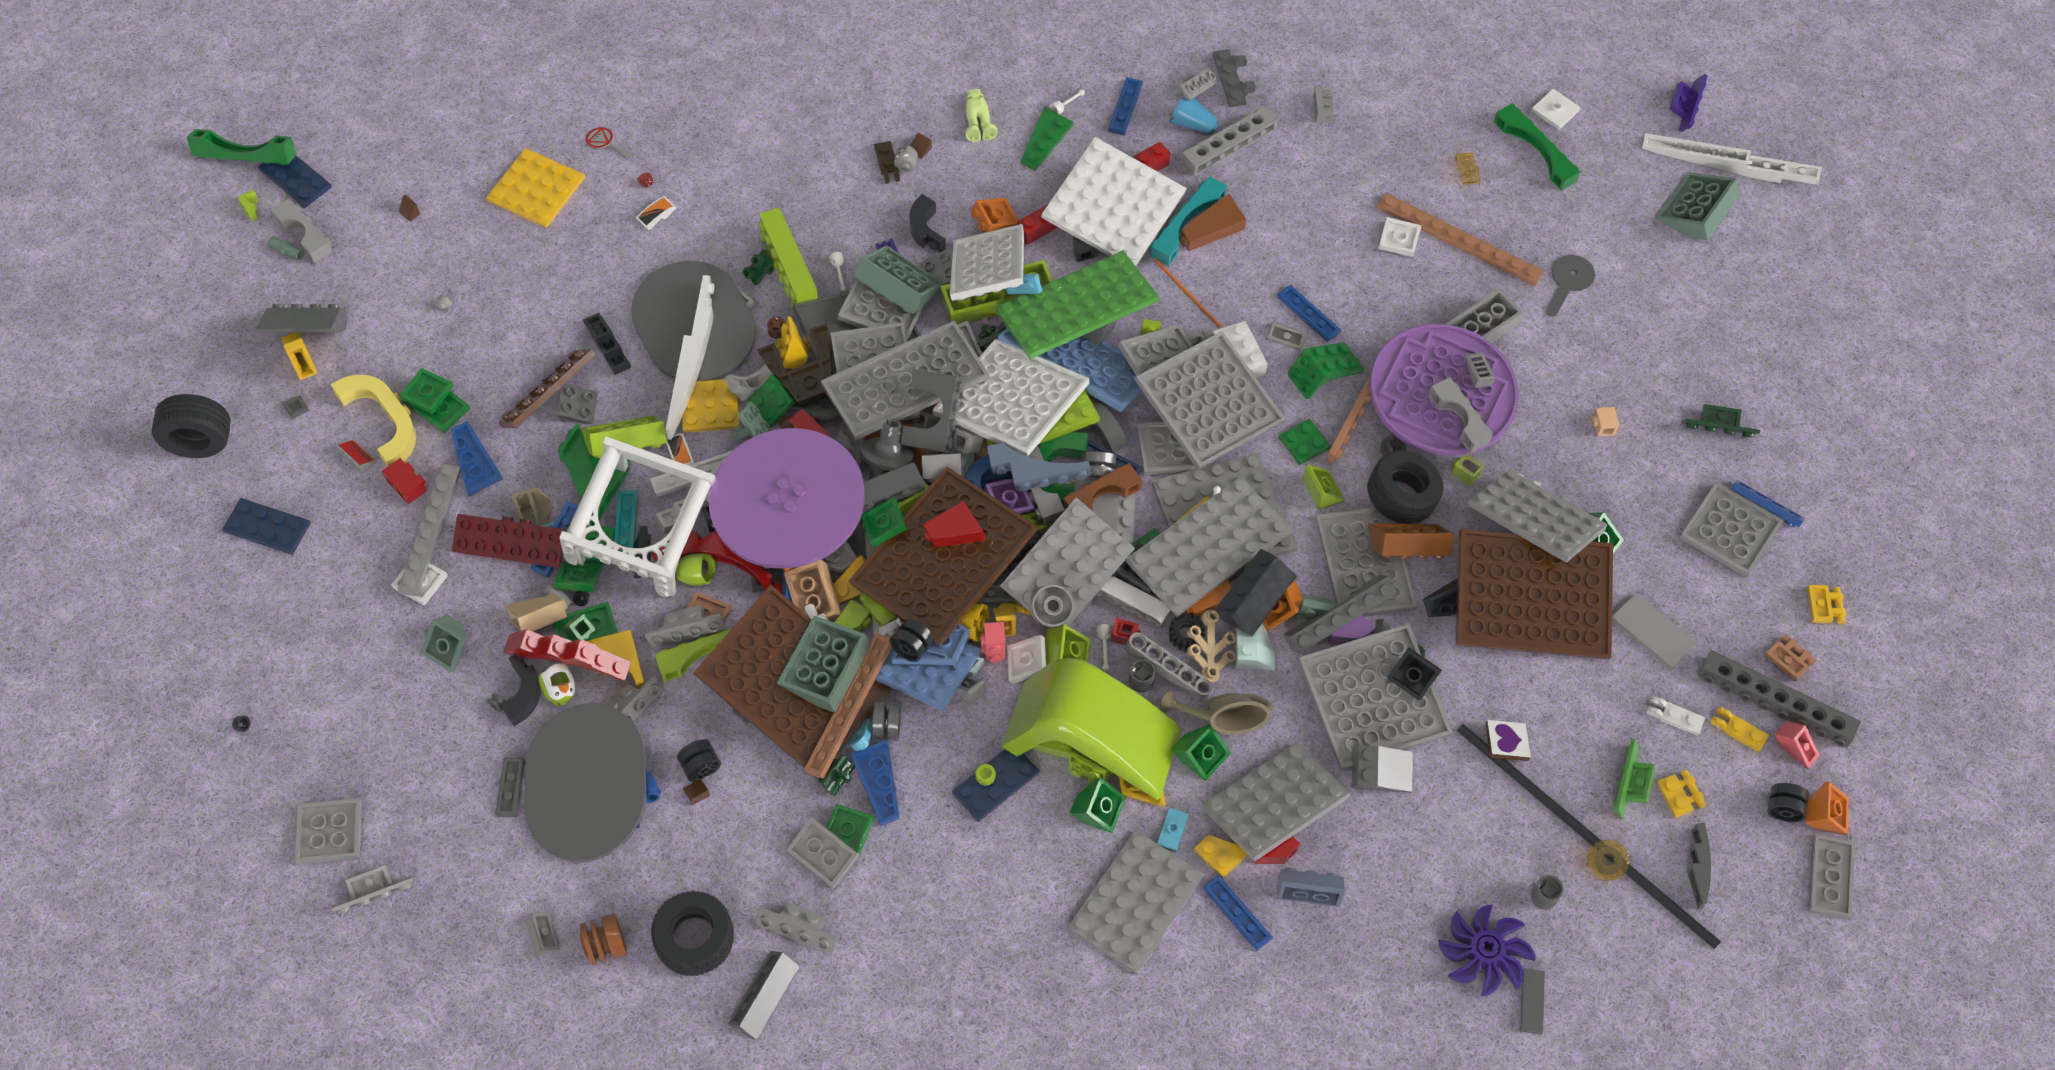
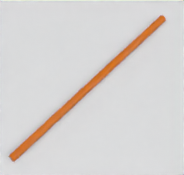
M1156 258L1154 261L1221 328L1222 325Z

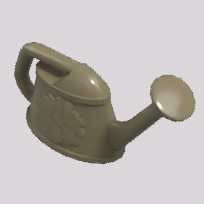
M1171 691L1164 693L1160 701V709L1163 712H1168L1171 709L1184 711L1210 721L1214 730L1230 735L1244 734L1257 730L1267 723L1273 710V705L1270 701L1255 694L1226 693L1218 695L1208 701L1206 705L1208 710L1197 709L1179 703L1175 700V696Z

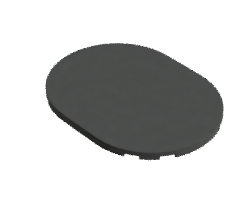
M683 261L664 266L653 272L642 282L633 298L631 308L632 320L645 349L655 366L662 373L674 379L676 378L684 335H692L703 275L710 276L711 282L714 283V294L710 295L714 318L697 381L719 380L732 374L743 365L742 363L747 356H750L754 347L755 323L741 293L728 274L708 263Z
M588 703L567 708L553 716L542 726L534 737L527 754L525 768V813L529 830L542 848L556 857L571 862L597 860L611 854L612 851L625 844L634 834L633 831L642 819L646 805V753L641 733L624 713L608 705Z

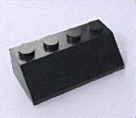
M1260 549L1217 606L1216 610L1220 619L1252 637L1297 577L1296 574L1279 558Z

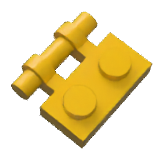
M1809 585L1807 587L1812 623H1832L1833 617L1837 618V623L1840 625L1846 623V610L1843 608L1842 603L1844 596L1840 591V587H1833L1832 592H1829L1828 585ZM1831 601L1834 602L1835 608H1832Z
M1688 770L1680 773L1683 778L1681 781L1674 774L1656 782L1674 818L1693 812V803H1696L1699 809L1707 806L1703 800L1705 798L1703 793L1699 792L1695 785L1696 780L1690 775ZM1688 787L1692 796L1687 797L1683 788Z

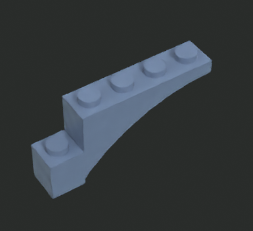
M1006 442L987 446L993 474H1005L1012 470L1016 491H1027L1033 487H1047L1053 483L1062 484L1072 479L1082 480L1091 476L1089 461L1077 463L1047 462L1023 455L1008 447Z

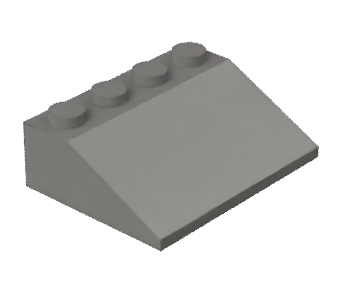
M1088 476L1082 480L1075 479L1074 492L1082 489L1087 483L1097 481L1100 477ZM1114 493L1099 496L1092 505L1093 512L1133 546L1136 493L1126 498Z

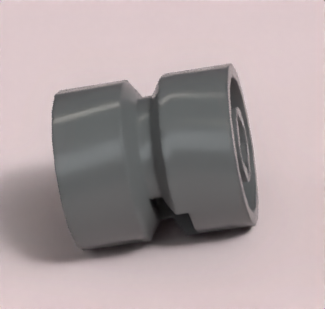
M1138 659L1130 667L1129 684L1136 692H1148L1154 686L1156 669L1151 661Z
M1553 875L1542 876L1531 892V899L1535 906L1544 910L1553 908L1563 894L1564 887L1562 882Z

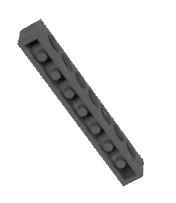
M1713 650L1709 652L1698 674L1706 683L1718 685L1723 691L1732 692L1744 701H1751L1763 710H1770L1781 719H1788L1796 724L1805 725L1807 729L1813 731L1817 736L1826 737L1837 746L1848 747L1854 740L1861 723L1860 720Z

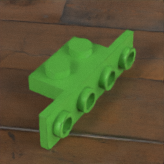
M1631 739L1630 746L1626 748L1627 759L1626 763L1622 765L1623 776L1622 780L1618 782V797L1614 799L1613 809L1621 819L1624 818L1627 801L1648 804L1656 769L1654 764L1637 763L1640 748L1636 739Z

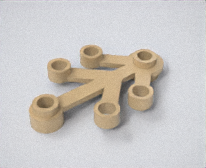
M1207 610L1201 615L1202 623L1207 626L1206 642L1201 637V630L1198 626L1190 627L1187 634L1197 644L1188 647L1187 653L1201 667L1200 674L1211 683H1214L1220 677L1219 671L1226 664L1232 663L1236 659L1233 651H1227L1222 655V659L1215 664V656L1227 645L1234 643L1236 637L1234 633L1228 632L1215 645V624L1218 622L1219 616L1216 611ZM1201 650H1202V651L1205 653V655H1206V661H1205L1204 658L1200 655Z

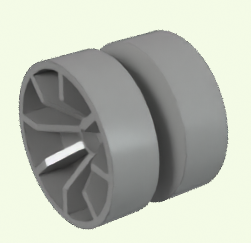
M1048 585L1038 589L1032 595L1029 610L1032 618L1038 624L1045 627H1055L1064 624L1070 619L1074 610V601L1071 594L1065 588L1059 585Z

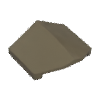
M534 487L511 494L519 521L520 519L531 520L532 525L539 526L549 522L553 509L550 497L539 488Z

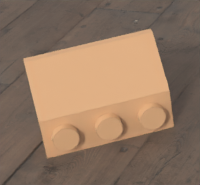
M819 560L784 573L793 604L807 616L808 614L804 607L809 604H814L818 615L824 613L827 620L831 622L835 621L842 613L826 562Z

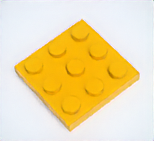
M724 379L696 381L682 416L683 433L734 429L739 424L738 396L729 390V385Z

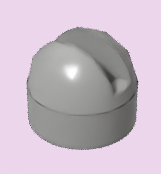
M440 295L436 302L437 307L442 311L448 310L453 304L444 295Z

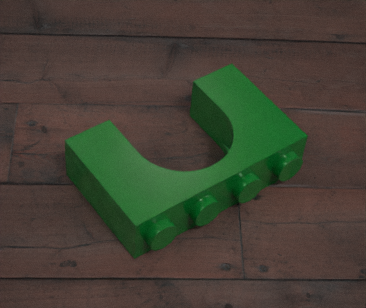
M1070 432L1038 444L1044 461L1050 462L1059 456L1081 458L1082 453L1087 450L1088 434ZM1053 483L1047 487L1040 488L1048 493H1058L1064 508V498L1070 492H1074L1075 484Z

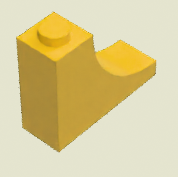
M290 333L281 338L300 380L318 373L300 333Z
M631 630L587 641L599 646L598 648L630 661L627 674L633 679L637 689H640L645 684Z

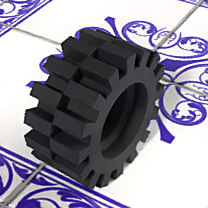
M1183 613L1181 617L1177 616L1175 620L1171 621L1169 640L1173 642L1174 647L1179 646V650L1185 648V651H1187L1188 647L1197 644L1192 638L1182 637L1179 634L1181 628L1198 626L1201 630V637H1204L1205 627L1202 625L1201 619L1197 621L1198 617L1196 615L1194 618H1191L1192 614L1188 613V617H1185V613Z

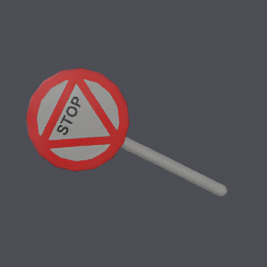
M594 128L586 135V143L591 148L602 149L610 146L635 159L634 155L611 143L613 141V134L608 128Z

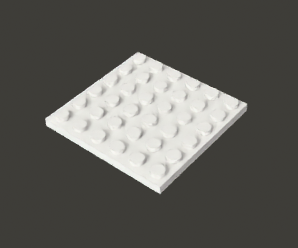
M1095 137L1050 201L1041 218L1108 256L1123 250L1133 264L1137 266L1187 188Z
M995 339L979 357L989 373L990 379L959 393L960 407L955 415L956 425L997 444L1006 442V445L1011 449L1029 456L1088 386L1089 378L1038 356L1029 359L1024 350ZM941 401L933 409V415L939 418L943 414Z

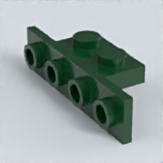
M1703 404L1701 421L1685 418L1681 422V424H1687L1686 427L1691 429H1698V426L1705 427L1706 431L1716 432L1717 429L1724 430L1725 434L1735 435V432L1742 433V436L1750 438L1761 432L1758 429L1739 427L1741 409Z

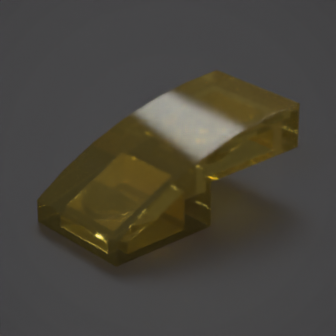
M1474 153L1456 154L1455 160L1462 184H1480L1479 169L1475 164Z

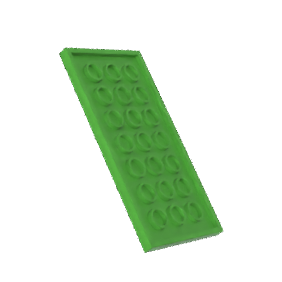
M1122 250L1041 286L1042 291L1039 294H1023L995 307V311L1029 359H1032L1158 302L1159 295Z

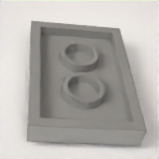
M813 817L808 820L787 848L790 854L832 888L838 885L860 855Z

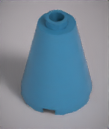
M1181 98L1172 114L1174 119L1169 120L1172 124L1206 134L1214 133L1219 125L1216 122L1217 118L1195 98L1189 101L1187 98Z

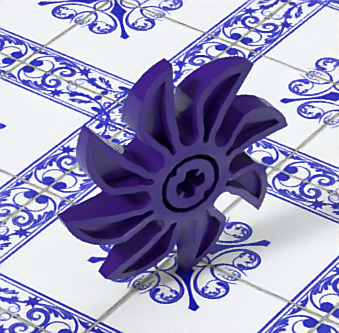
M1493 905L1483 906L1476 912L1472 921V926L1476 933L1468 927L1459 912L1456 911L1451 921V931L1455 940L1463 944L1438 940L1441 952L1449 960L1455 963L1465 961L1466 959L1471 960L1467 965L1448 974V977L1460 983H1469L1476 979L1480 969L1485 970V982L1481 997L1493 994L1499 987L1502 979L1499 968L1507 975L1515 989L1518 990L1523 980V970L1520 962L1510 956L1532 961L1536 960L1532 947L1524 940L1517 937L1508 941L1503 940L1507 935L1525 926L1520 920L1503 918L1498 920L1494 931L1488 929Z

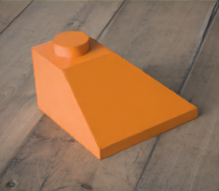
M1295 581L1292 582L1263 621L1266 631L1272 630L1298 613L1303 598Z
M1829 781L1825 782L1808 800L1805 822L1816 830L1848 835L1849 797Z

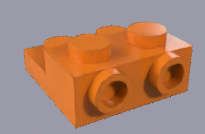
M1007 198L976 200L971 209V216L977 219L980 232L986 233L1016 226L1017 221H1019Z

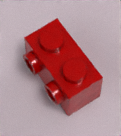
M399 458L383 469L382 474L387 483L409 505L427 492L424 486L426 481L420 474L416 475L414 473L415 470L409 462L405 463Z

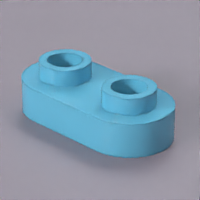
M865 719L851 737L849 745L855 751H863L869 745L870 737L873 734V723L869 719Z

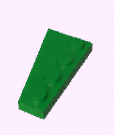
M1044 107L1021 159V164L1036 171L1072 128L1073 121Z

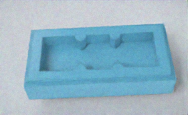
M1169 808L1157 844L1167 850L1177 852L1189 814Z

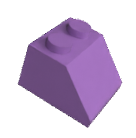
M1013 479L985 485L984 491L1018 514L1034 510L1028 492L1016 491Z

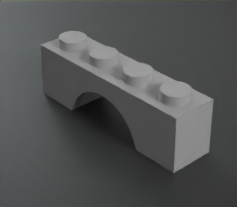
M287 199L271 209L275 220L284 230L300 229L305 232V236L300 243L305 254L314 264L333 252L330 247L332 245L330 239L327 236L323 237L320 228L312 224L310 217L302 213V209L297 203L294 204L290 199Z
M1449 377L1431 386L1428 397L1438 410H1450L1462 419L1464 430L1460 440L1469 453L1488 445L1493 436L1492 431L1482 421L1480 414L1470 405L1469 399L1462 394L1458 384Z
M929 406L919 411L920 418L912 419L911 424L921 429H928L935 426L941 418L933 415L934 407ZM956 425L951 437L953 438L952 447L964 454L980 452L984 437Z
M1037 445L1029 454V457L1044 461ZM1039 486L1029 489L1030 492L1028 494L1032 504L1035 503L1037 507L1034 510L1038 520L1042 519L1044 525L1055 522L1064 512L1058 493L1045 492Z

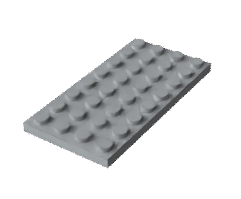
M952 321L821 380V385L853 438L858 440L881 429L883 423L889 418L899 421L941 401L933 392L910 388L914 369L960 377L963 382L962 391L990 379V376L955 321Z
M1240 477L1127 557L1126 563L1177 617L1249 565L1260 549L1268 551L1290 535L1293 529Z

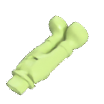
M980 89L968 90L965 109L969 127L965 131L966 138L972 142L981 140L977 118H980L983 140H992L996 137L998 130L990 122L989 109L984 95Z

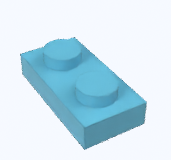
M1023 274V284L1015 288H1006L1007 294H1039L1042 288L1038 274Z

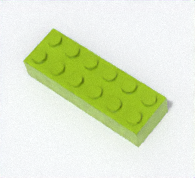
M780 207L759 213L760 221H758V226L761 231L759 232L762 243L766 242L765 248L768 251V256H772V260L775 262L773 268L779 271L777 273L780 283L785 285L784 291L786 296L791 298L790 305L792 310L793 304L818 299L817 288Z
M1045 260L1023 266V274H1038L1041 286L1053 281ZM951 284L941 286V300L949 322L955 321L957 325L966 321L970 323L982 320L985 317L997 316L996 306L1023 295L1007 294L1006 288L998 292L992 291L981 296H970L963 300L952 301L950 297Z

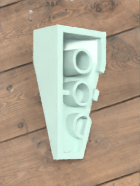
M1264 623L1261 624L1252 637L1235 628L1236 669L1275 671V651Z

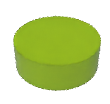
M982 764L976 769L975 778L981 785H990L996 778V771L993 766Z

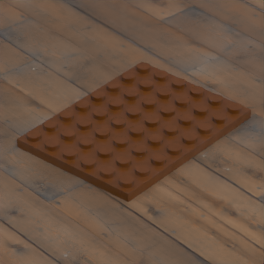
M946 467L904 515L903 518L907 529L882 542L849 579V584L902 621L914 619L922 623L933 635V643L940 647L1036 533L1038 527L949 467ZM964 501L982 528L985 540L935 548L932 542L928 543L923 535V532H925L923 524Z
M1467 529L1459 530L1455 645L1611 659L1613 544L1591 542L1566 563L1517 534Z
M770 585L693 674L805 768L834 712L818 707L777 684L812 619ZM876 680L874 681L837 754L849 741L854 732L863 724L864 720L873 712L875 701H882L892 689L891 687Z

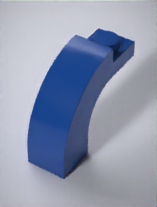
M989 455L977 460L966 474V479L980 489H983L987 483L994 480L1012 479L1011 471L1005 474H993Z

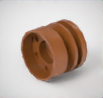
M615 913L602 916V927L599 928L594 920H590L592 929L588 931L585 922L580 923L581 944L591 966L597 965V954H599L602 963L606 962L605 952L607 951L610 952L613 959L627 955L624 939Z

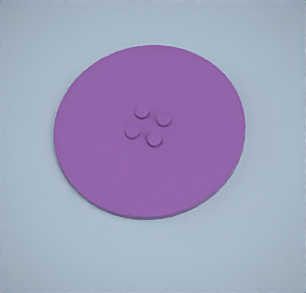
M1428 324L1416 326L1397 334L1380 350L1370 373L1369 390L1371 401L1382 423L1398 439L1426 453L1440 456H1463L1481 451L1491 446L1504 435L1517 411L1519 398L1518 384L1507 359L1488 340L1472 331L1457 326ZM1483 352L1493 372L1495 381L1492 386L1474 388L1464 356ZM1449 377L1458 384L1462 394L1469 399L1470 405L1480 414L1482 421L1491 429L1493 434L1488 445L1472 453H1469L1460 440L1464 430V423L1460 416L1450 410H1438L1428 397L1431 386Z
M800 428L768 431L739 445L719 466L715 474L716 480L713 486H711L709 493L711 519L723 543L744 560L769 568H795L808 565L836 551L845 543L857 527L865 503V487L862 474L857 462L849 451L827 435Z

